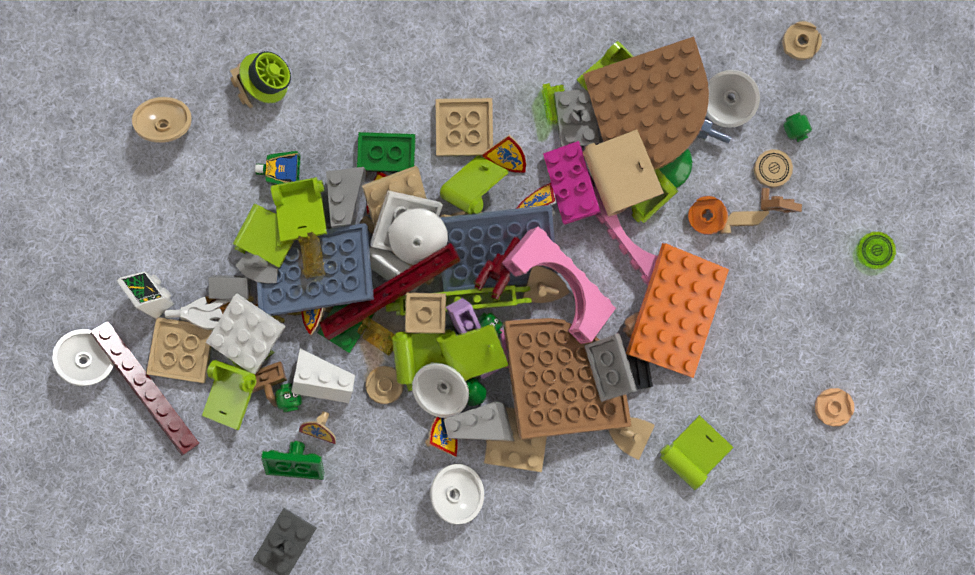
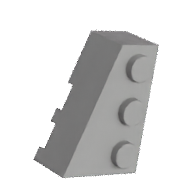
M365 167L326 171L332 229L355 225L360 199L363 194L362 185H364L367 177Z
M493 402L444 419L448 438L514 441L505 403Z

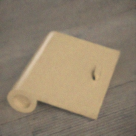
M638 130L597 145L595 143L589 144L582 152L608 216L619 214L628 207L664 194Z

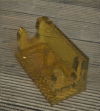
M313 232L307 233V238L298 236L304 267L303 275L306 279L325 275L320 238Z
M365 318L358 329V334L361 335L364 329L367 328L362 338L390 356L393 351L392 337L395 334L371 318Z

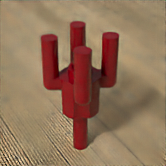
M513 237L504 254L497 253L493 261L489 260L485 263L474 282V288L481 291L490 276L498 281L491 292V297L495 300L499 299L511 275L502 262L520 242L519 238Z

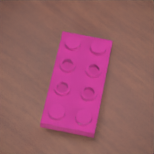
M579 141L543 153L564 225L601 213L594 191L593 180Z

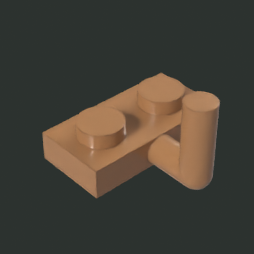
M762 188L761 210H775L783 213L802 212V204L795 203L794 199L772 196L769 200L770 189Z
M281 361L258 370L255 374L256 385L252 391L254 393L264 389L266 398L274 407H277L272 386L287 381Z

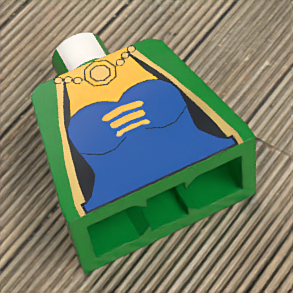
M298 151L268 154L266 164H256L255 173L256 175H266L265 180L270 185L298 181L300 178L301 154Z

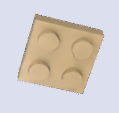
M406 293L405 333L445 334L446 294Z

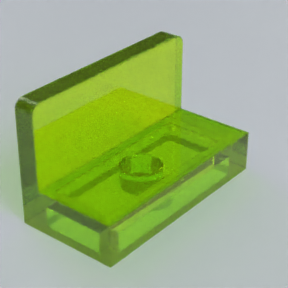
M550 83L542 84L541 91L548 125L557 124L554 92L565 91L564 86H550Z

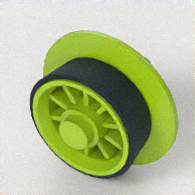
M269 51L253 53L246 56L240 64L239 75L241 82L252 97L264 103H276L286 95L291 81V72L287 63L279 55Z

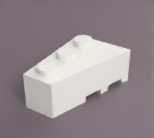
M300 349L292 393L349 403L353 392L355 375Z

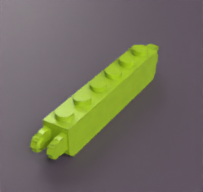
M506 286L498 300L491 297L494 287L482 288L481 291L470 289L438 292L439 294H446V307L462 298L471 304L473 310L532 303L531 298L516 299V292L530 291V286ZM402 296L395 300V303L387 305L386 312L396 311V316H406V296Z

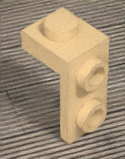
M239 63L236 68L230 70L232 74L230 80L235 88L238 87L240 91L238 96L242 104H246L251 108L253 105L240 79L239 68L241 63Z

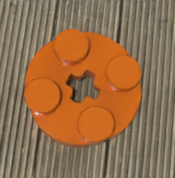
M703 196L697 199L693 206L690 207L688 219L696 231L705 235H712L724 229L728 220V211L724 203L713 196ZM707 210H710V213L713 214V217H711L710 220L707 221L706 218H703V214H706Z

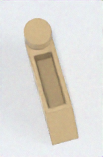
M732 212L728 216L724 229L719 231V234H730L731 226H756L770 212Z

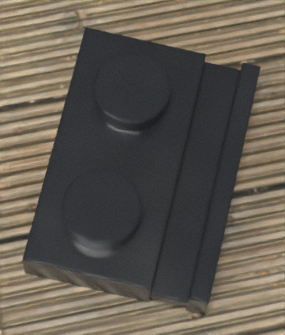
M626 354L636 390L653 387L649 362Z

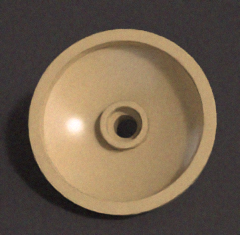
M158 97L147 100L136 108L132 116V125L135 132L145 140L158 143L178 139L188 131L192 122L189 108L183 102L170 97Z

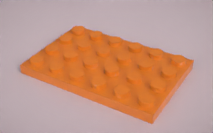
M662 243L626 354L694 378L729 269L669 244Z

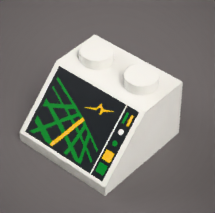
M144 271L121 277L117 280L135 307L156 319L174 304L170 299L171 294L167 289L160 286L162 282L154 274L151 276Z

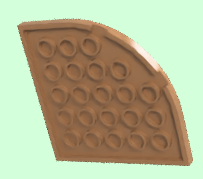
M694 36L583 74L603 142L638 130L654 170L676 160L677 157L691 146L701 131L707 115L709 88L706 72Z
M539 318L503 322L519 440L632 426L626 394L603 402L600 400L585 345L599 340L596 336L592 342L580 344L568 331L572 324L561 319Z

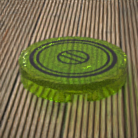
M870 232L859 240L856 247V255L859 261L866 267L882 269L889 266L894 260L896 246L893 239L883 232Z

